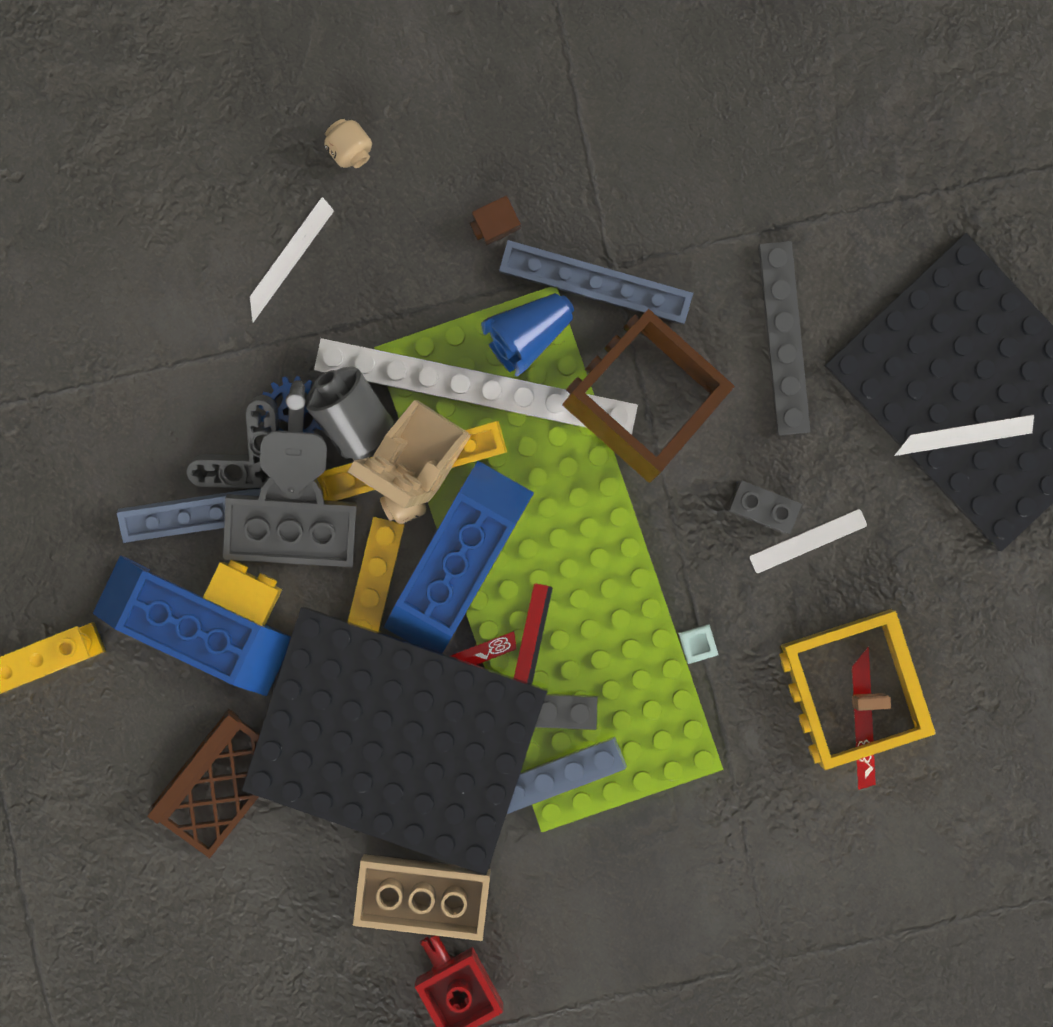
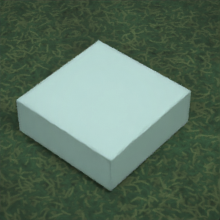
M709 624L678 633L687 664L718 655Z

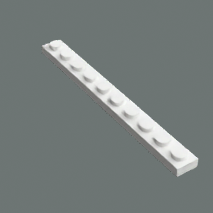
M320 339L314 368L318 372L325 373L330 370L353 366L358 368L365 379L371 383L586 427L562 406L570 395L566 389ZM587 394L632 435L637 404Z

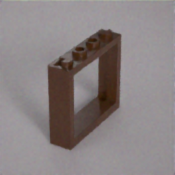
M648 309L640 318L635 314L623 327L627 333L622 338L617 334L604 348L608 353L603 359L597 355L585 368L588 375L584 380L577 377L569 385L566 391L570 395L562 406L648 483H651L735 386ZM640 332L710 393L656 456L586 394L588 389Z

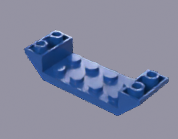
M477 461L397 600L384 628L410 643L443 653L534 492L486 464Z
M122 555L119 557L94 609L93 614L115 630L231 685L265 696L268 695L283 664L291 639L290 635L267 624L261 626L149 572V568Z

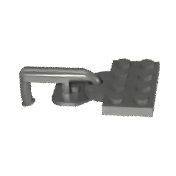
M296 380L291 384L289 394L285 400L286 405L289 407L288 431H271L261 441L260 467L269 477L262 484L260 495L226 494L223 559L353 567L357 502L324 500L323 489L316 478L326 469L327 446L324 439L318 434L303 432L304 406L306 402L305 385L302 381Z

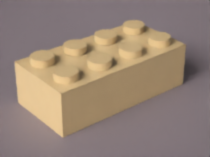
M364 854L360 861L353 926L483 941L491 869L488 870L487 875H483L452 864Z

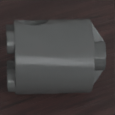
M353 366L330 370L322 374L315 381V385L311 388L305 399L306 409L325 435L330 437L340 456L347 459L359 460L368 458L371 451L381 444L385 435L394 425L392 416L385 410L361 371Z

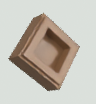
M884 693L856 694L852 696L853 708L858 711L891 709V697Z

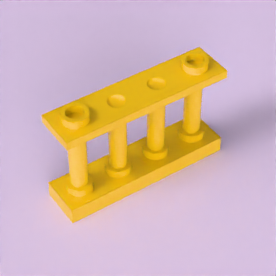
M92 622L82 627H73L1 656L0 694L106 652L95 623Z

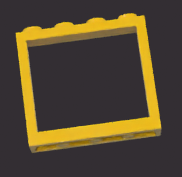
M889 609L781 645L783 653L779 654L780 663L784 672H790L793 683L788 685L794 703L799 702L803 714L798 715L803 732H809L813 742L812 745L808 746L814 764L819 763L824 770L936 734L896 611ZM882 626L915 728L830 755L797 653Z

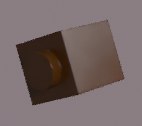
M507 195L473 211L474 221L469 223L476 239L480 240L483 238L486 246L521 229V223Z

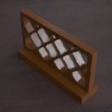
M228 708L150 806L147 817L157 824L160 822L210 859L258 799V796L250 793L238 795L236 778L247 777L248 771L236 773L234 756L254 755L255 741L258 742L260 734L240 720L239 716ZM239 729L251 737V749L233 751L231 739ZM228 744L229 752H222ZM230 757L232 773L213 776L212 763L215 759ZM208 770L209 777H202ZM233 779L235 795L216 798L214 781ZM210 782L212 799L193 801L192 788L196 784ZM188 795L189 802L181 803L184 800V798ZM239 800H246L240 808ZM235 801L237 813L233 818L219 820L217 803ZM213 804L215 820L196 823L194 807ZM190 807L192 824L178 825L169 819L176 809ZM220 825H226L225 828H224V829L221 831V833H220V827H219V826H220ZM215 826L217 838L208 847L198 840L197 829ZM193 829V835H191L186 830Z

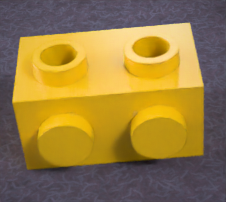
M230 560L229 564L220 562L203 598L261 626L265 625L282 591L281 588L275 586L277 580L262 573L258 577L246 572L248 569L246 565L235 560Z

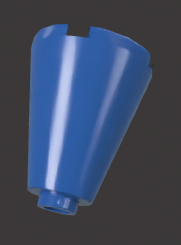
M554 293L488 317L481 323L484 336L490 333L493 342L488 345L499 362L509 372L515 369V376H519L529 368L573 320L572 313L574 308L566 296H559Z

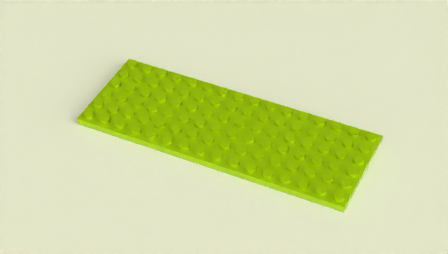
M548 287L374 347L375 350L561 389H567L577 377L584 380L587 376L570 323L529 368L519 376H515V369L509 372L499 362L488 345L493 342L490 333L484 336L481 323L488 317L554 293L560 296L558 289L554 287ZM388 386L398 418L402 416L414 400H418L464 430L499 421L507 453L479 461L534 492L466 611L470 627L477 645L514 631L517 650L483 662L486 669L514 678L533 586L535 583L551 586L553 590L532 684L548 689L547 694L598 696L597 729L535 727L521 772L612 737L616 738L627 765L625 770L532 804L541 832L723 770L614 451L586 427ZM592 387L588 389L586 394L594 395ZM477 461L451 468L439 490L428 502L437 530Z

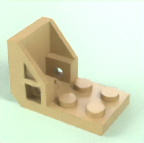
M414 400L385 435L372 458L354 460L348 473L404 509L429 502L439 490L471 434L418 400Z

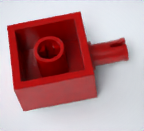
M430 935V940L427 936L419 942L423 946L433 967L416 978L415 989L436 1027H478L503 1013V1001L473 947L455 957H450L439 936ZM454 991L465 992V999H461L460 996L454 997Z

